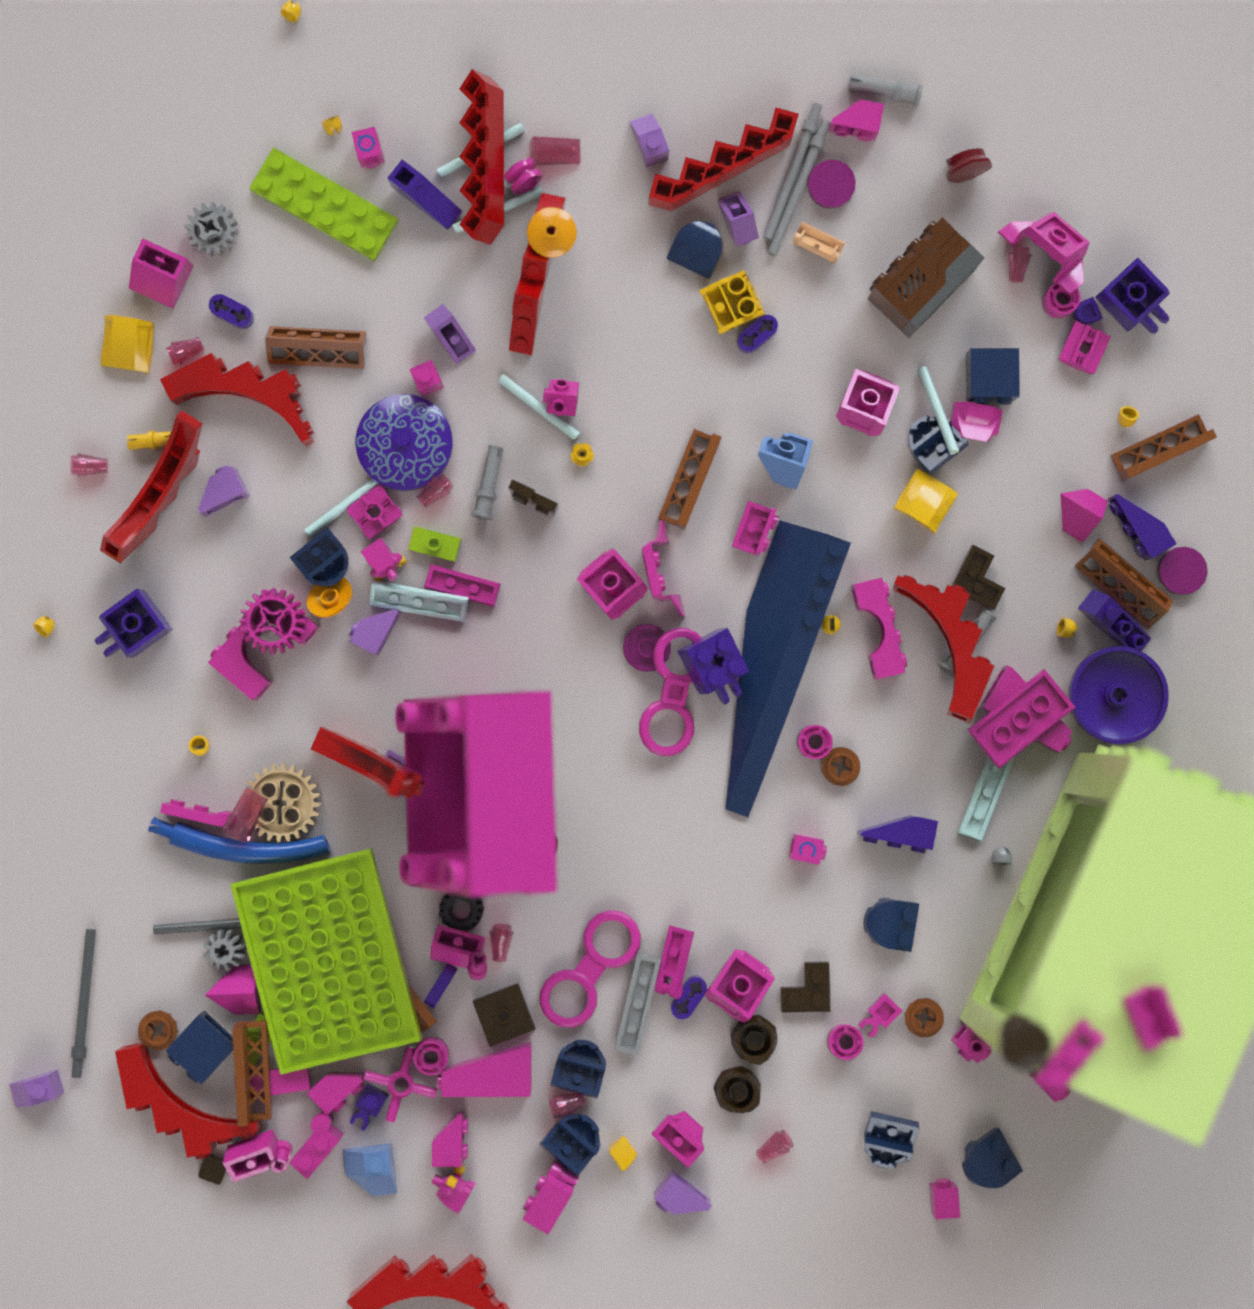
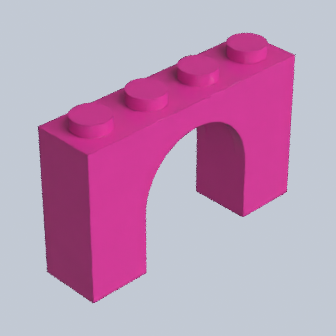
M279 601L266 604L273 612L287 607ZM260 609L255 618L256 629L262 621ZM245 614L242 616L243 619L247 617ZM291 614L284 623L286 633L289 632L292 625ZM304 614L300 616V619H306L307 624H300L299 628L305 629L306 632L305 634L297 633V636L301 638V641L298 642L300 645H306L320 628L319 625ZM270 615V624L277 625L275 621L278 618L272 617ZM241 623L238 628L235 626L226 635L227 641L222 646L218 645L211 652L210 656L212 658L208 663L252 701H258L273 682L250 662L247 655V642L245 641L246 636L250 633H241L240 630L247 627L246 624Z

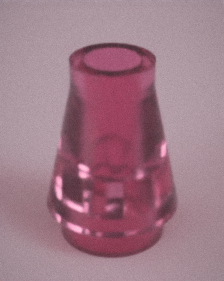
M1011 246L1010 252H1008L1010 282H1024V276L1032 256L1029 247Z
M199 337L171 342V345L166 347L173 365L178 363L182 365L199 352L204 351Z
M81 453L71 456L72 475L83 477L108 472V459Z
M443 473L437 476L434 475L422 492L417 495V498L422 505L427 507L429 504L450 494L453 485Z
M508 924L492 925V930L489 931L493 961H507V954L514 934L511 931L512 927Z
M578 1093L553 1095L554 1098L548 1100L554 1119L559 1117L562 1119L579 1108L586 1106L584 1096Z
M775 1131L762 1147L756 1151V1154L760 1161L765 1164L769 1160L789 1153L794 1144L786 1131Z

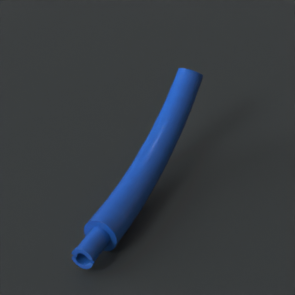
M153 817L150 822L153 825L148 828V832H153L170 839V845L206 857L238 863H289L331 853L329 842L324 835L280 843L251 842L211 834L182 822H177L176 825H173L156 817Z

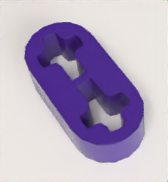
M216 294L209 300V309L216 317L240 329H247L253 324L254 315L245 305L222 294ZM223 302L229 308L228 312L223 309L218 311V308L215 306L216 303L221 304ZM245 311V315L248 318L246 321L241 320L239 323V319L233 314L234 312L243 314Z
M763 315L742 331L737 340L739 350L746 354L752 353L772 338L778 328L776 318L771 315ZM763 321L766 324L772 323L771 332L768 330L763 331L761 334L758 332L763 326ZM755 334L756 338L752 342L753 346H744L743 337L749 339Z
M451 964L445 966L423 1003L434 1009L458 970Z
M689 977L682 986L683 993L681 997L672 1000L671 1011L676 1018H688L704 997L707 985L702 977ZM698 981L701 982L700 988L702 991H695L692 996H689L692 990L690 983L696 984ZM686 998L689 999L686 1004L688 1011L678 1013L676 1004H682Z

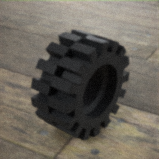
M446 893L439 904V917L442 918L441 922L443 925L446 924L450 928L467 932L475 928L482 919L484 911L483 900L479 896L471 897ZM464 900L469 903L471 913L467 918L459 919L453 914L452 906L456 901Z

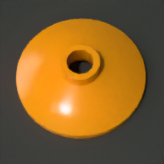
M554 207L542 209L531 218L528 224V241L534 251L541 256L547 258L563 256L570 251L576 241L577 230L575 222L562 209ZM549 227L556 229L554 235L547 234Z
M345 578L331 586L314 585L307 596L309 611L314 616L320 618H327L340 613L346 608L352 598V586Z

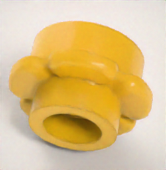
M577 443L572 447L570 458L573 463L584 467L593 461L594 452H592V447L589 444Z

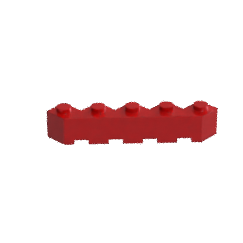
M471 69L459 90L472 103L459 124L472 138L459 157L472 172L459 191L472 206L459 225L472 239L491 245L504 227V90L489 76Z
M775 107L769 130L745 124L739 147L715 140L710 162L706 163L685 157L679 180L655 173L648 205L672 212L788 148L791 144L799 113Z

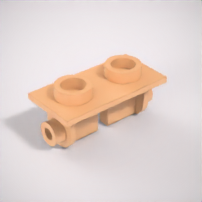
M801 222L792 242L796 246L805 248L836 263L845 245V242L804 222Z

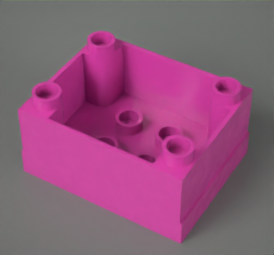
M522 691L403 699V703H399L396 707L395 724L397 730L400 733H404L405 767L425 775L423 781L426 782V785L420 796L416 795L414 799L406 797L407 854H403L399 861V875L402 883L412 887L471 897L509 893L540 894L557 892L551 691Z

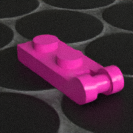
M171 799L170 802L162 803L160 813L221 827L231 824L234 820V816L230 811L214 813L210 812L207 806L195 804L194 808L185 806V801Z
M669 925L655 983L656 993L662 995L667 993L675 999L681 997L683 993L682 982L694 931ZM672 977L671 983L669 984L668 978Z
M1084 1018L1080 1019L1033 1077L1058 1096L1094 1050L1101 1046L1105 1036L1101 1032H1095L1091 1029L1090 1023ZM1081 1036L1087 1039L1083 1046L1077 1042Z

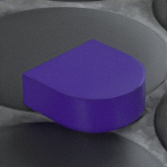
M1094 297L1080 302L1077 309L1073 311L1075 321L1084 325H1091L1103 319Z

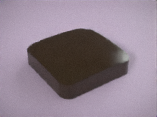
M211 1154L204 1158L198 1177L217 1185L221 1184L226 1173V1168L223 1164L224 1159Z

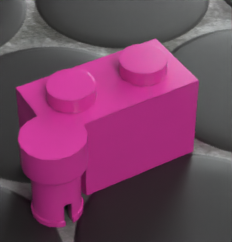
M438 924L431 944L430 959L468 969L467 973L471 979L476 981L482 980L487 974V957L483 953L485 937Z
M321 1111L314 1116L311 1121V1129L314 1133L289 1162L306 1179L311 1176L344 1135L343 1132L332 1125L333 1114L331 1112L326 1115Z
M272 1129L255 1137L228 1145L223 1164L233 1183L270 1170V1167L274 1172L281 1173V1170L284 1172L287 1169V1162L291 1158L293 1147L288 1141H279Z
M554 1160L546 1176L541 1175L534 1188L537 1192L534 1197L529 1195L522 1208L526 1210L523 1220L549 1234L571 1198L579 1176H575L565 1170L562 1164Z

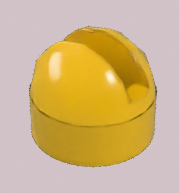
M290 0L286 1L282 6L280 14L286 20L296 23L301 16L302 10L299 3L294 4V1Z
M333 116L321 122L324 131L330 136H334L333 130L336 129L338 134L342 130V122L339 116Z
M1124 406L1120 409L1117 420L1122 427H1132L1136 423L1139 413L1133 407Z
M828 615L823 618L821 624L823 632L835 634L840 630L841 622L837 616ZM830 618H834V630H830Z
M42 616L33 623V627L40 635L48 637L55 629V622L48 616Z
M1061 618L1057 625V635L1064 638L1073 637L1075 635L1074 631L1078 629L1077 624L1071 619Z
M194 736L189 741V750L196 756H203L210 750V743L203 736ZM205 745V748L195 750V747Z

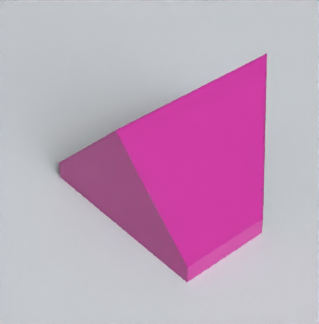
M1089 489L1060 493L1062 531L1080 542H1084L1102 520L1108 501Z
M252 965L233 966L205 994L206 997L234 1015L259 1014L261 1012L260 996Z

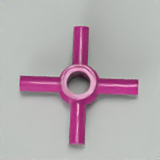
M405 1048L399 1071L394 1072L390 1076L365 1071L363 1080L387 1086L389 1093L392 1095L386 1121L395 1123L401 1099L407 1097L410 1093L434 1099L436 1097V1088L414 1083L413 1078L409 1074L415 1052L413 1048ZM403 1077L407 1082V1086L403 1091L398 1092L394 1088V1082L397 1078Z

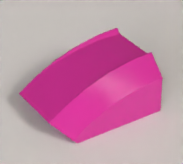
M855 368L836 418L841 425L854 428L866 433L868 436L881 435L887 424L900 386L880 376Z
M614 548L603 552L585 567L577 577V581L611 620L621 617L623 613L642 599L648 590L644 581Z
M735 949L704 995L710 1002L725 1011L733 1019L745 1023L754 1014L775 977L766 965L748 952Z

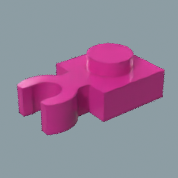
M883 992L867 1009L871 1016L863 1018L858 1026L862 1029L866 1024H871L872 1029L868 1032V1036L872 1038L877 1034L880 1024L887 1028L903 1010Z

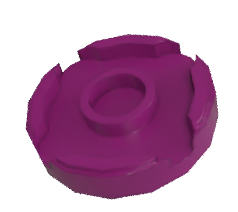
M829 159L820 162L813 168L808 178L809 195L817 205L823 208L831 209L844 206L850 201L855 191L856 179L853 171L847 164L839 160Z
M1185 546L1176 547L1166 552L1159 560L1157 573L1160 583L1163 584L1166 590L1177 595H1185L1201 588L1206 581L1208 569L1202 554L1193 548Z
M640 624L631 629L623 643V652L628 664L639 671H655L653 650L657 640L665 631L659 626L652 624ZM670 642L664 651L665 663L669 659L671 652Z

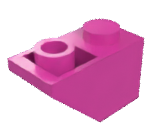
M859 100L832 118L829 132H834L839 137L856 136L861 141L876 140L880 130L884 104Z
M328 1072L307 1094L326 1115L332 1110L337 1113L347 1103L344 1099L350 1093L355 1096L365 1086L362 1083L364 1081V1073Z
M459 1111L434 1136L432 1141V1167H462L464 1159H468V1144H464V1134H468V1119H464V1111Z

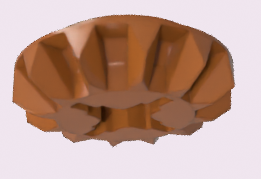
M836 747L822 759L821 770L825 779L837 786H846L856 780L860 773L861 765L858 756L852 750L845 747ZM843 756H845L844 765L850 768V771L842 770L837 777V768L831 762L839 763Z
M917 998L908 1005L904 1013L906 1026L911 1033L918 1037L927 1038L937 1034L944 1023L942 1008L937 1002L929 998ZM926 1007L927 1015L934 1018V1020H925L922 1026L921 1020L915 1015L923 1014Z
M162 1010L146 1014L138 1027V1035L141 1042L152 1050L166 1049L175 1041L179 1032L177 1030V1021L173 1019L171 1013H166ZM164 1022V1027L162 1028V1031L165 1032L164 1035L160 1033L153 1038L155 1032L153 1025L158 1026Z

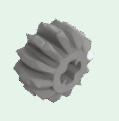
M222 929L218 930L217 936L214 934L209 935L210 942H206L203 945L205 949L209 950L203 954V957H211L208 966L216 963V971L222 970L223 966L226 971H230L232 965L235 967L240 965L238 958L245 957V953L239 951V949L246 947V944H238L237 941L241 938L239 934L232 938L233 930H228L226 934ZM224 945L227 946L225 950H229V953L223 955V951H220V948Z

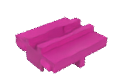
M1075 321L1058 359L1060 362L1090 375L1095 374L1111 336L1102 333L1101 330L1093 329L1089 325ZM1082 343L1089 346L1087 354L1079 350Z
M380 484L366 495H362L358 501L347 508L349 515L363 530L364 535L370 540L403 516L400 508L395 505L388 496L387 491ZM378 506L382 512L372 518L368 512Z

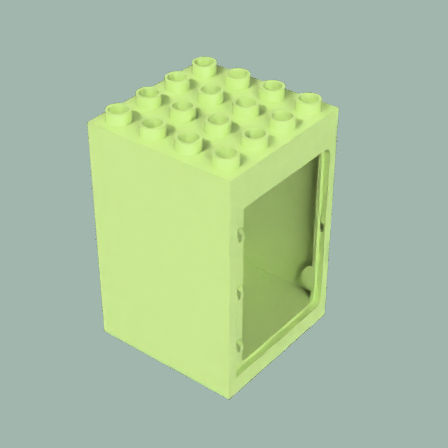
M1098 745L1094 754L1077 753L959 1019L1000 1054V1030L1003 1022L1012 1014L1025 1015L1032 1021L1040 1023L1049 1033L1053 1046L1048 1056L1049 1058L1075 1024L1084 1018L1090 1023L1091 1029L1095 1032L1099 1031L1105 1036V1040L1100 1047L1094 1050L1066 1086L1202 1147L1254 1028V796L1244 792H1239L1237 795L1222 789L1219 793L1217 791L1221 781L1190 769L1189 773L1177 768H1173L1172 771L1168 770L1172 759L1145 747H1141L1138 750L1129 746L1122 749L1113 745L1111 748ZM1162 985L1168 994L1170 1004L1179 1021L1183 1037L1168 1039L1150 1051H1142L1121 999L1143 986ZM1081 1036L1077 1040V1042L1082 1046L1087 1041V1039L1084 1036ZM1041 1067L1033 1069V1071L1038 1072Z

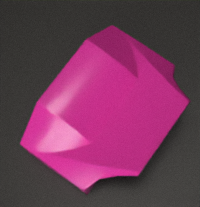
M955 402L951 415L952 426L959 431L963 438L988 442L993 435L997 436L999 433L1003 410L994 406L973 402Z
M685 1111L675 1115H667L651 1132L652 1136L688 1168L705 1150L702 1143L704 1128Z

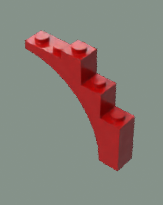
M542 193L534 215L538 211L549 207L564 210L566 198ZM554 227L547 229V234L554 235L556 232ZM529 242L523 255L520 280L514 293L513 318L508 351L532 356L552 258L539 255L534 251Z
M210 353L160 379L170 401L176 405L193 398L209 395H234L248 398L268 406L281 415L293 428L305 446L314 442L311 435L315 432L308 420L304 422L301 413L304 411L297 399L293 401L294 398L301 395L298 389L301 387V384L295 373L291 375L286 369L261 381L265 377L258 365L254 367L251 362L247 361L225 373L228 369L221 357L217 358L213 353Z
M184 411L176 415L171 434L156 466L126 511L103 535L101 552L121 564L156 530L159 514L176 499L180 482L197 467L200 455L197 445L203 423Z
M898 575L894 582L893 590L911 599L921 607L937 624L946 640L952 658L954 673L953 694L947 715L970 724L995 666L990 664V660L982 656L972 657L983 629L978 628V624L972 621H960L970 593H967V590L959 585H947L944 593L939 592V588L933 585L926 584L924 586L917 583V580L911 576L904 575L901 577Z
M320 727L310 749L366 776L382 786L387 791L386 794L395 798L403 795L409 799H414L416 795L420 796L426 785V782L423 781L425 775L402 766L400 762L378 753L377 750L326 727Z
M142 1042L122 1046L115 1051L126 1110L135 1108V1111L149 1109L151 1104L156 1133L165 1132V1135H172L180 1132L181 1129L187 1158L195 1156V1159L206 1158L217 1147L216 1141L218 1144H225L238 1136H241L242 1139L252 1138L263 1127L261 1120H251L248 1126H238L237 1119L223 1118L205 1113L186 1103L160 1077L151 1060L148 1047Z
M472 1253L450 1272L447 1271V1264L441 1258L437 1259L433 1254L412 1273L409 1272L408 1264L403 1259L399 1260L394 1255L357 1287L347 1300L352 1309H381L404 1299L436 1296L453 1299L475 1309H510L504 1301L500 1302L495 1297L496 1293L489 1283L486 1282L484 1284L483 1281L486 1279L487 1267L481 1258H475Z

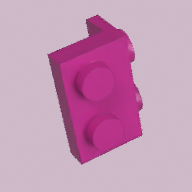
M748 501L731 547L759 557L761 551L766 553L771 540L766 537L769 529H775L779 516L775 515L777 509L773 507L770 509Z
M1162 985L1143 986L1121 999L1142 1051H1150L1168 1039L1183 1037L1179 1021L1170 1004L1168 994Z

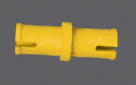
M152 430L147 434L127 435V439L131 440L127 441V446L129 450L144 448L157 450L158 447L166 446L171 431L156 433L155 430Z

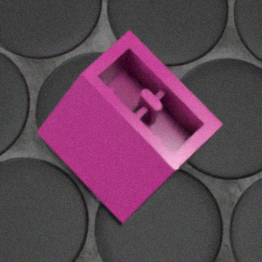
M142 238L132 259L129 289L174 309L194 265L187 258Z

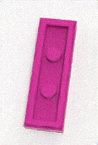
M430 564L424 588L441 593L469 597L468 600L495 607L501 584Z
M279 1068L270 1069L271 1095L312 1088L309 1068L281 1075ZM255 1074L251 1078V1085L259 1092L264 1087V1080Z

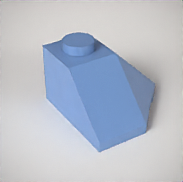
M793 433L783 434L778 439H773L771 436L763 438L758 456L773 482L797 490L806 468L813 440Z
M392 1143L343 1149L345 1175L372 1196L395 1194L398 1192Z

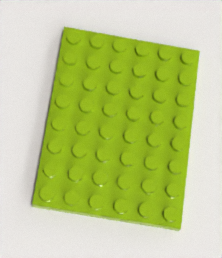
M373 848L230 884L280 1075L418 1042L423 1039Z

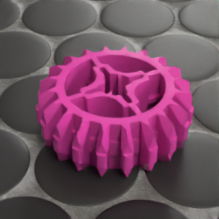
M271 588L270 596L267 590L263 589L261 590L262 598L254 593L252 597L255 602L253 603L248 600L245 602L250 607L249 610L241 609V613L247 615L246 619H239V623L247 625V627L240 630L241 633H250L246 636L245 641L250 642L254 640L251 646L253 649H257L261 645V653H266L269 648L271 655L276 654L277 647L280 653H285V644L289 649H293L294 644L292 640L296 642L301 641L297 633L305 634L306 632L305 629L299 628L300 624H307L306 619H300V616L306 614V611L304 609L297 610L302 605L301 601L292 603L295 595L289 594L286 597V590L283 589L277 595V589ZM279 601L287 607L273 612L266 604ZM260 609L262 621L256 629L255 618ZM291 614L292 625L289 632L286 633L284 623ZM270 615L272 617L278 618L275 621L277 624V628H275V626L272 625L269 626V624L271 623ZM273 630L281 639L268 642L260 635Z

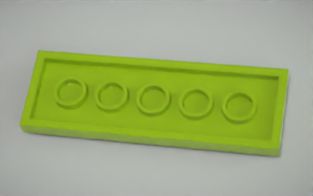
M274 147L249 187L253 193L374 262L399 222L398 218Z

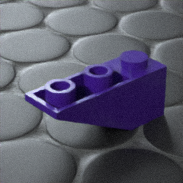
M403 159L387 178L394 190L446 230H449L462 213L458 206Z
M1119 494L1108 498L1111 512L1119 517L1124 534L1127 537H1131L1135 544L1133 547L1136 554L1143 558L1144 561L1156 557L1177 544L1164 522Z
M1092 590L1078 607L1095 626L1120 646L1142 651L1151 640L1144 630L1109 595Z
M909 815L858 830L857 834L863 836V841L877 844L879 839L887 841V846L901 848L902 844L911 846V851L925 853L926 849L933 850L938 821Z

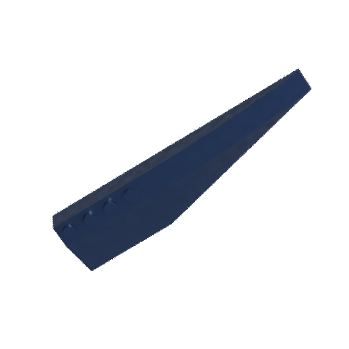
M779 521L746 611L742 658L749 672L739 678V685L743 694L737 698L726 810L745 817L750 815L851 542L792 523Z

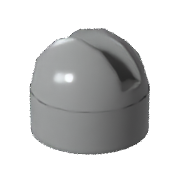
M997 847L992 854V863L1012 864L1010 850L1006 847Z

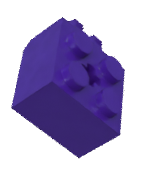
M1136 258L1095 296L1127 332L1140 322L1151 334H1155L1159 327L1148 316L1150 312L1160 322L1165 324L1170 318L1159 306L1170 294L1168 288L1139 258Z
M137 588L98 617L107 630L94 640L97 645L105 643L111 637L116 641L103 652L106 658L120 649L126 657L134 658L173 629L147 592ZM134 619H138L139 623L137 628H134L132 626L133 624H135L133 622Z
M728 628L716 629L677 651L696 690L700 694H710L715 691L720 701L725 705L730 701L724 685L728 684L734 696L737 698L742 696L743 693L737 678L746 674L749 670Z

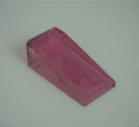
M533 136L529 142L530 158L533 159L536 165L580 164V139Z
M246 787L222 831L247 844L268 799Z

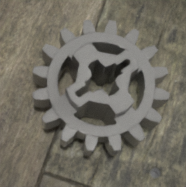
M211 202L210 207L201 203V210L194 207L195 215H187L191 223L184 225L186 230L190 231L185 234L188 240H192L190 245L193 248L198 247L197 250L201 254L207 251V254L211 257L214 251L222 255L223 248L230 251L231 249L228 244L230 242L236 243L237 241L233 235L239 234L238 229L234 227L238 222L235 218H232L233 213L230 210L226 211L225 206L222 204L217 208L214 202ZM224 219L227 224V231L223 229ZM205 227H207V228H214V227H215L218 231H216V230H214V231H213V230H210V231L208 232V230H207ZM197 228H199L201 232L199 235L200 239L197 236Z

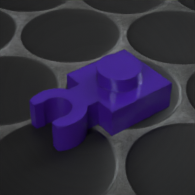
M367 1083L355 1104L361 1110L353 1114L350 1124H353L356 1118H362L364 1124L361 1130L364 1131L370 1123L369 1115L377 1117L389 1094Z

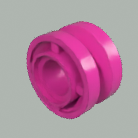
M532 158L515 163L504 174L506 182L508 184L513 183L511 190L515 195L531 190L543 177L540 170H534L536 164Z
M1054 283L1044 293L1042 298L1045 312L1057 319L1069 316L1080 304V291L1076 289L1071 294H1068L1058 284ZM1057 295H1062L1066 299L1065 305L1057 301Z
M806 726L797 736L798 750L807 758H823L832 749V736L823 726ZM812 735H817L821 740L820 746L816 749H812L808 744V740Z
M847 1024L837 1025L830 1030L827 1036L828 1049L837 1058L843 1060L854 1059L863 1049L864 1041L862 1034L854 1026ZM843 1035H848L851 1039V1045L847 1049H842L839 1045V1039Z
M430 1036L422 1039L417 1044L413 1056L414 1065L417 1070L425 1075H436L443 1071L449 1058L448 1046L438 1037ZM434 1051L438 1058L430 1061L425 1057V1053Z

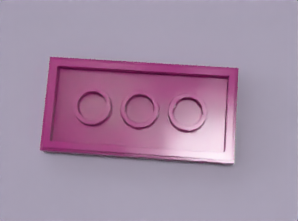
M1042 669L967 729V731L996 768L1000 769L1076 707L1048 672Z

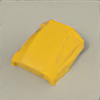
M745 270L699 290L720 335L750 320L766 315Z
M104 315L105 328L100 366L150 374L155 325L152 322L137 318Z
M917 468L893 509L899 510L900 513L914 519L918 524H921L928 530L930 529V532L935 534L958 493Z

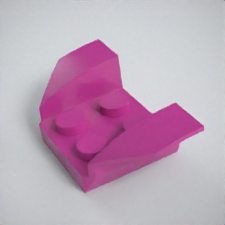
M1055 212L1035 222L1012 221L997 232L1012 246H1015L1028 236L1035 245L1044 249L1054 261L1059 262L1063 267L1053 281L1068 294H1071L1083 285V258L1087 253L1090 242Z
M660 521L657 540L650 541L642 547V556L651 597L653 600H660L661 602L671 600L680 616L685 617L681 595L663 596L662 594L666 586L663 574L658 575L657 568L661 565L658 550L653 551L652 548L669 544L665 522Z

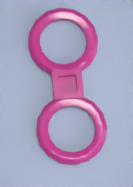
M674 628L665 632L657 640L653 650L655 668L664 681L660 700L651 703L642 713L639 721V735L643 745L650 752L659 756H674L683 752L691 743L694 735V720L691 712L685 707L689 684L692 683L689 674L676 675L672 673L664 662V651L671 640L684 637L694 642L702 638L697 632L688 628ZM663 709L676 711L684 723V732L681 739L669 747H662L656 744L649 733V724L652 717Z
M613 910L596 914L588 922L583 932V945L586 954L574 970H561L553 973L544 982L540 990L539 1003L543 1014L551 1023L566 1028H574L584 1024L592 1017L596 1009L597 992L594 984L606 968H619L627 965L636 957L640 948L641 934L637 924L629 915ZM609 920L624 924L631 935V944L628 951L617 958H607L600 955L593 944L595 929L601 923ZM574 980L585 988L588 996L587 1005L579 1015L563 1017L552 1009L549 996L552 988L558 982Z

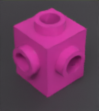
M550 379L549 389L544 388L543 403H547L546 413L559 416H575L578 404L579 382Z
M965 1023L951 1038V1041L959 1048L957 1053L968 1062L971 1059L976 1063H979L981 1060L984 1061L992 1052L991 1046Z

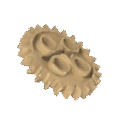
M286 763L281 764L280 770L276 764L271 765V771L267 767H263V775L258 772L254 773L256 782L252 780L247 781L252 788L243 790L248 795V798L242 799L241 802L248 804V807L244 808L242 812L250 814L245 819V822H254L250 829L259 828V837L268 833L267 841H271L276 836L277 843H280L283 840V836H285L287 842L292 841V834L297 839L301 838L300 830L308 833L310 830L307 824H316L312 816H320V813L315 810V807L322 806V803L316 801V798L322 794L314 793V789L318 784L311 785L309 783L313 778L312 775L303 777L305 769H301L297 773L296 765H292L289 770ZM281 781H284V782H285V787H284V789H283V794H282ZM268 783L273 784L276 789L272 797L268 796L265 792V787ZM293 784L300 788V794L297 798L292 797L289 793V789ZM281 798L283 801H287V805L282 806V810L281 805L277 804V800ZM267 807L271 808L274 812V818L271 821L264 817V810ZM290 809H295L298 812L299 817L296 822H292L288 818ZM282 813L283 823L279 824L280 814Z

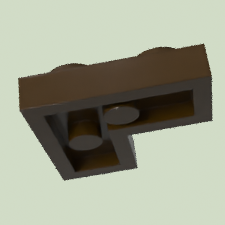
M513 479L508 487L514 501L525 506L527 502L536 506V511L548 516L549 512L555 515L559 507L558 503L537 494L534 489Z
M971 545L951 586L959 585L965 588L966 592L970 593L969 599L991 610H995L1005 587L984 577L995 555L975 545Z
M828 961L804 962V986L780 987L781 1013L831 1012Z

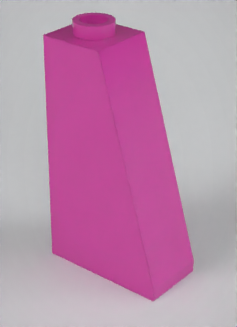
M1009 665L1003 666L979 708L989 713L1026 682ZM1060 720L1035 741L1053 752L1060 753L1061 750L1064 751L1070 744L1071 738L1069 736L1072 731Z
M532 1042L446 1066L441 1074L437 1076V1089L441 1090V1097H530L532 1092Z

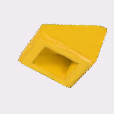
M625 1136L620 1137L609 1145L610 1155L621 1171H625L637 1157L636 1151Z

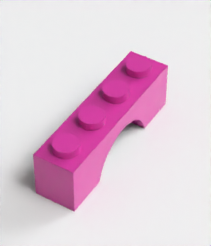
M878 578L853 584L851 590L856 610H862L873 615L881 628L880 644L868 656L873 680L905 673V667L908 666L905 654L900 652L899 644L902 643L899 630L894 628L893 620H896L893 606H889L887 597L890 596L887 582L883 583V579Z

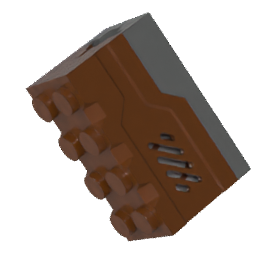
M943 217L937 223L933 220L923 230L922 235L919 237L920 240L915 238L906 248L907 250L902 255L903 258L899 255L889 265L890 267L886 271L887 275L882 272L869 288L871 293L868 300L908 338L959 288L985 258Z

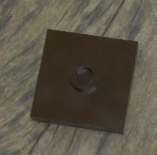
M519 982L472 1001L489 1047L536 1029Z

